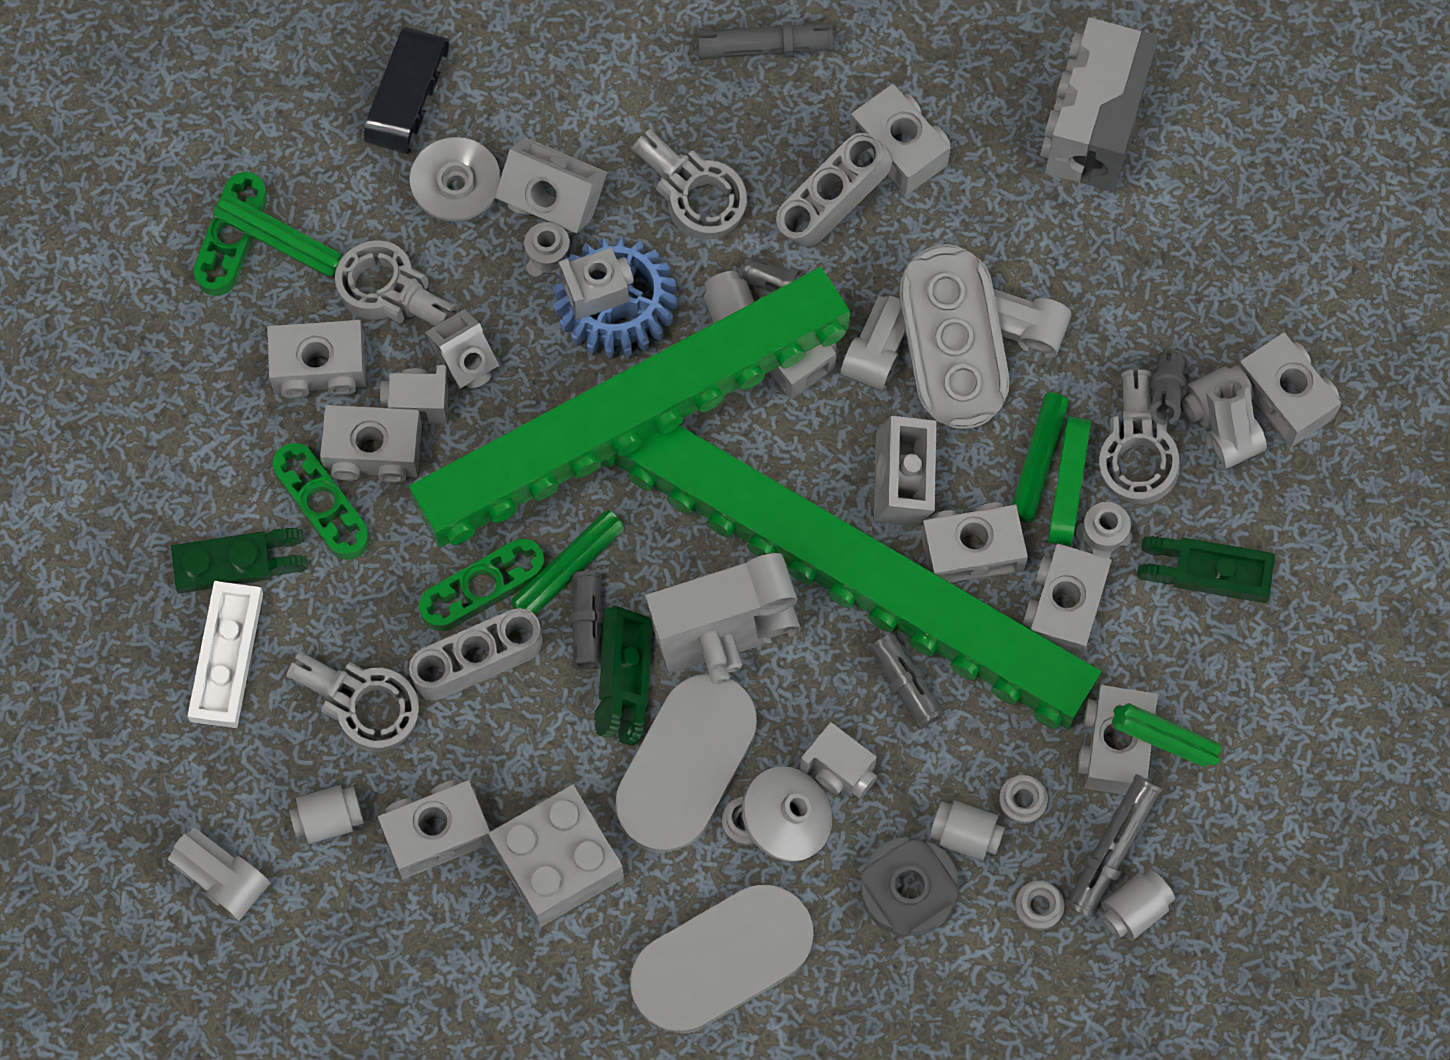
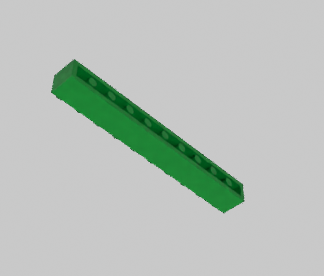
M819 267L410 484L408 487L412 503L439 549L449 543L452 546L459 545L470 539L475 534V529L490 521L499 523L510 518L517 511V507L533 498L539 501L551 496L558 490L559 484L574 476L576 478H584L592 474L600 467L602 461L615 454L624 456L633 452L642 444L643 439L656 432L665 434L674 430L683 422L684 417L697 410H700V412L709 411L718 406L724 400L725 395L736 389L748 390L756 386L764 379L766 373L781 366V368L786 369L797 364L804 358L805 352L821 344L822 347H827L836 343L848 330L850 310L823 268Z

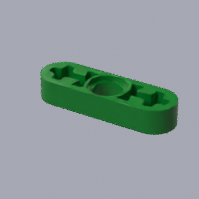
M240 172L233 175L227 181L222 195L230 194L239 199L236 191L244 192L247 186H252L256 197H247L245 203L263 212L267 203V192L262 179L251 172ZM214 216L194 265V277L202 292L210 296H221L230 292L235 286L253 237L244 233L237 243H222L218 239L219 233L224 227L229 225ZM218 251L224 255L221 267L226 276H218L215 282H209L205 271H214L219 260L216 252Z
M1067 416L1057 475L1059 478L1056 493L1054 494L1047 539L1049 544L1057 545L1058 543L1071 547L1091 419Z
M290 443L282 446L274 455L273 469L283 488L334 556L344 560H351L361 556L369 545V534L364 521L308 447L299 443ZM293 457L297 462L305 459L302 466L310 481L304 486L293 470L284 473L288 468L286 464L288 458ZM316 475H319L321 477L314 479ZM320 491L328 492L335 498L333 506L323 513L314 512L308 507L310 497ZM343 510L346 511L345 514L340 515ZM338 516L347 531L358 530L355 534L357 542L354 545L349 546L346 542L336 543L340 537L332 521ZM328 523L325 528L322 527V524Z
M529 539L514 540L427 589L419 602V610L423 622L432 630L447 631L523 589L545 568L542 549L537 543ZM521 552L525 557L534 555V558L531 560V570L525 572L521 566L507 572L508 579L511 582L506 585L503 583L502 574L494 566L495 564L501 562L505 571L516 563L515 554ZM478 575H488L495 580L496 587L490 595L478 597L469 590L471 580ZM458 585L461 586L463 597L470 604L469 606L463 608L460 599L449 606L450 615L448 617L442 618L439 613L429 614L434 610L432 602L435 599L440 598L443 603H448L457 598L456 591L453 588Z

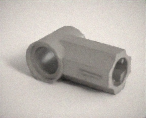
M993 289L1002 336L1018 341L1019 346L1025 351L1032 348L1046 353L1045 358H1055L1072 316L1068 307L1047 298H1037L1032 302Z
M891 295L888 297L878 296L860 337L853 339L846 353L840 375L881 392L885 391L887 386L884 385L889 371H894L899 357L897 352L906 336L899 298Z
M1223 376L1212 381L1211 388L1206 393L1212 430L1206 432L1205 441L1208 449L1213 447L1221 461V464L1218 465L1219 468L1226 470L1265 452L1267 443L1259 423L1254 418L1250 387L1242 377L1229 378Z
M195 827L188 833H184L173 846V850L168 857V861L174 868L205 890V895L215 905L220 903L233 915L232 918L238 922L270 885L269 880L251 864L239 856L233 858Z

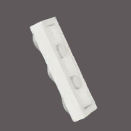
M214 581L187 715L190 722L231 728L238 727L263 598L261 587Z

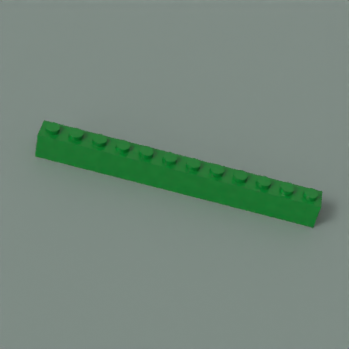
M680 425L668 433L659 434L656 432L643 439L642 444L627 455L618 456L615 454L601 462V465L607 468H611L615 464L629 472L627 474L629 480L643 490L650 491L655 487L668 495L667 501L680 512L690 514L694 510L708 519L707 525L721 536L730 538L732 534H735L747 541V548L755 556L759 557L770 553L782 554L785 564L788 566L789 574L796 580L810 585L813 581L829 590L827 592L828 596L840 606L850 609L853 605H856L869 613L868 619L876 627L886 632H892L894 628L910 637V645L920 653L933 656L936 652L951 661L950 667L955 673L971 681L975 680L977 676L993 686L991 691L1000 700L1011 705H1015L1017 701L1034 710L1033 716L1037 721L1051 729H1057L1060 725L1069 730L1099 681L1101 670Z

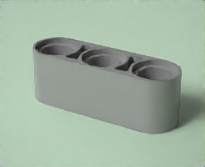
M858 133L848 138L781 205L776 216L777 227L780 232L801 246H814L822 241L887 176L892 165V158L888 149L871 134ZM866 149H875L876 156L874 161L867 167H859L858 160L861 153ZM835 181H842L843 189L841 194L835 199L827 200L826 190L829 185ZM803 213H809L810 223L808 227L802 232H794L793 226L796 218Z
M517 608L422 648L414 654L409 665L414 689L421 697L435 701L531 660L537 656L542 647L543 640L539 620L529 610ZM520 628L527 629L533 634L527 642L521 644L513 643L508 639L511 632ZM472 648H484L489 652L486 659L478 663H471L464 659L466 653ZM429 667H440L445 671L442 678L436 682H425L420 678L423 671Z

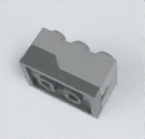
M1088 17L1084 34L1075 32L1068 55L1069 60L1066 70L1063 71L1056 94V103L1048 119L1044 134L1045 139L1040 153V157L1048 159L1045 170L1046 174L1115 192L1149 77L1159 36Z

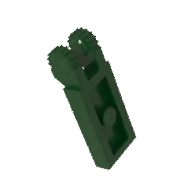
M298 527L281 528L266 534L265 531L171 545L176 591L180 594L213 589L214 581L246 584L272 580L271 576L305 571L308 568L305 556H281L269 561L268 553L270 548L292 547L304 542L303 530L298 529Z
M1147 536L1142 539L1141 551L1154 556L1177 557L1176 568L1149 563L1140 564L1137 571V578L1140 580L1168 585L1173 584L1175 588L1267 603L1269 600L1275 554L1271 552L1184 537L1181 540L1160 538L1158 536Z
M616 605L604 609L599 699L601 702L595 710L594 720H596V723L594 724V730L596 734L604 738H611L617 732V738H619L620 742L634 746L638 740H641L640 737L643 735L642 731L644 729L642 726L644 724L645 708L648 707L652 621L650 617Z

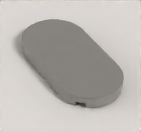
M950 244L932 246L920 252L907 265L899 287L900 304L916 391L923 409L935 421L956 429L974 428L988 422L998 413L1009 392V372L992 280L988 269L981 260L966 249Z
M702 674L682 681L669 693L621 780L616 794L618 820L626 836L633 843L651 852L665 853L685 848L695 843L703 835L751 747L756 734L757 717L755 706L749 694L742 686L731 679L721 684H714L709 674Z
M756 885L737 892L654 940L641 951L633 965L630 979L632 999L638 1012L649 1024L674 1033H690L704 1028L800 970L808 957L813 942V924L810 914L799 898L777 886Z

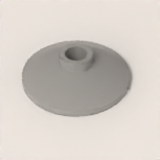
M463 137L444 138L428 145L416 157L410 171L412 195L420 208L437 219L451 222L469 220L486 211L496 199L495 195L501 179L499 165L494 155L479 142ZM453 180H461L465 183V186L460 190H450L448 188V184Z
M792 767L770 768L756 776L744 793L742 817L745 828L755 845L770 857L786 862L802 861L820 851L827 842L832 827L830 803L821 786L805 772ZM790 802L796 806L799 817L791 812Z

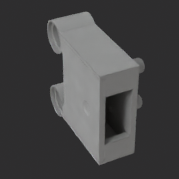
M779 553L762 555L744 564L645 595L653 629L668 674L706 663L712 683L721 684L729 679V672H734L741 668L742 661L739 652L772 643L770 638L788 633L789 637H792L801 630L794 609L798 599L783 555Z

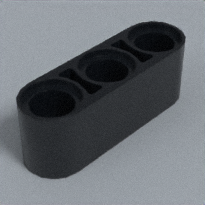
M403 27L366 120L364 129V141L366 143L405 154L411 153L412 149L408 148L413 133L418 134L427 111L423 110L428 95H433L441 74L437 69L442 57L447 58L448 38L410 27Z

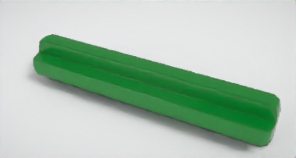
M223 194L214 208V217L326 277H332L335 274L338 263L342 258L339 252L230 194Z
M1048 392L1044 396L1012 505L1017 507L1019 520L1025 523L1034 521L1069 403L1066 396L1054 392Z
M610 510L604 511L512 599V607L514 609H527L536 615L572 581V574L582 571L623 532L624 524L619 517Z
M1130 703L1124 706L1119 704L1113 710L1115 716L1112 720V725L1121 732L1202 767L1208 764L1216 766L1220 761L1218 756L1221 751L1220 744L1210 738Z

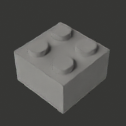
M574 785L567 787L488 833L491 847L539 928L624 879L622 864Z

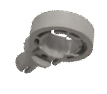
M647 130L644 133L646 138L644 139L641 136L633 145L632 151L637 153L661 176L656 190L668 201L669 214L678 229L692 238L701 240L717 239L735 229L742 219L747 203L746 188L740 176L723 163L712 160L704 161L693 150L688 153V156L678 155L655 134L654 130ZM705 184L715 185L723 191L725 196L729 195L727 208L719 216L706 217L704 226L698 225L701 216L690 208L687 195L695 187ZM731 189H733V191L736 194L738 208H732L734 203V194L730 195Z
M378 240L361 243L350 249L341 258L336 268L335 285L342 302L351 313L360 318L379 320L388 317L398 323H402L405 320L404 315L407 318L416 316L436 326L459 313V307L456 304L449 303L426 291L429 284L427 276L413 269L406 253L393 243ZM374 257H378L383 267H389L394 271L393 277L385 287L377 290V293L364 294L356 287L358 277L366 269L375 267L376 261ZM346 281H348L356 299L346 292Z
M1133 370L1125 371L1121 374L1123 384L1124 438L1120 439L1119 416L1110 418V435L1105 440L1099 457L1102 479L1107 488L1116 497L1133 504H1150L1165 497L1175 486L1180 472L1178 448L1172 437L1167 433L1166 423L1165 425L1157 423V437H1153V422L1150 415L1151 372L1147 370H1138V389H1135ZM1134 428H1143V433L1134 434ZM1162 445H1165L1168 451H1165ZM1143 446L1159 454L1162 460L1160 465L1162 474L1166 473V459L1172 460V467L1165 481L1158 487L1156 486L1162 481V477L1158 473L1151 480L1143 482H1132L1121 475L1119 482L1128 489L1126 490L1113 481L1109 475L1107 463L1113 462L1114 474L1117 477L1120 475L1118 461L1121 455L1130 448Z
M302 650L295 657L297 661L296 663L292 662L286 677L292 678L324 696L326 701L321 712L338 721L342 734L354 746L371 752L387 751L402 744L413 732L418 718V698L410 682L401 674L386 668L364 670L351 662L347 664L345 671H336L310 657ZM391 682L398 686L407 696L411 712L405 713L404 699H399L398 707L400 708V714L398 719L391 727L382 729L380 732L381 738L388 737L395 732L396 736L381 741L369 740L359 736L358 732L374 739L375 732L373 729L364 727L356 717L355 706L359 699L374 690L386 691L393 698L399 696V691L389 683ZM342 688L353 693V696L348 697L341 693ZM404 720H407V725L405 726V728L401 729L400 726ZM347 721H351L355 729H351Z

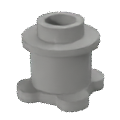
M543 222L530 228L524 240L525 251L530 258L526 265L527 272L534 277H539L543 273H556L558 275L560 270L559 261L567 259L570 247L568 234L563 227L556 223Z
M1100 502L1092 506L1086 513L1084 522L1077 526L1076 536L1079 540L1086 541L1093 550L1092 554L1110 559L1111 553L1120 546H1128L1131 543L1130 517L1120 505L1112 502ZM1101 525H1108L1112 529H1104Z

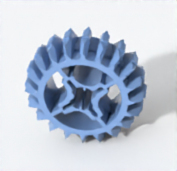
M622 235L617 240V246H608V241L604 237L599 241L600 249L594 250L585 243L582 247L583 257L611 247L616 259L625 257L630 266L632 276L634 277L637 274L647 282L653 292V298L649 300L642 297V292L632 287L633 284L627 285L628 303L599 312L596 320L590 316L576 320L562 285L559 270L558 280L561 283L555 284L553 293L554 298L558 300L554 303L555 314L562 317L560 320L561 329L564 332L573 331L571 337L575 345L584 342L588 338L587 351L591 355L598 350L601 344L605 346V356L609 359L613 356L614 347L622 346L624 356L629 358L632 354L631 344L635 342L641 350L646 352L649 348L647 335L660 341L663 337L661 326L670 327L673 322V314L670 311L677 308V297L673 295L676 292V281L674 278H668L670 275L669 265L667 262L658 264L659 254L655 249L643 255L644 246L640 240L632 248H627L626 240ZM570 254L568 261L571 262L582 257ZM602 275L593 279L599 280L604 278L606 275ZM629 317L634 319L626 323L615 324L621 318Z

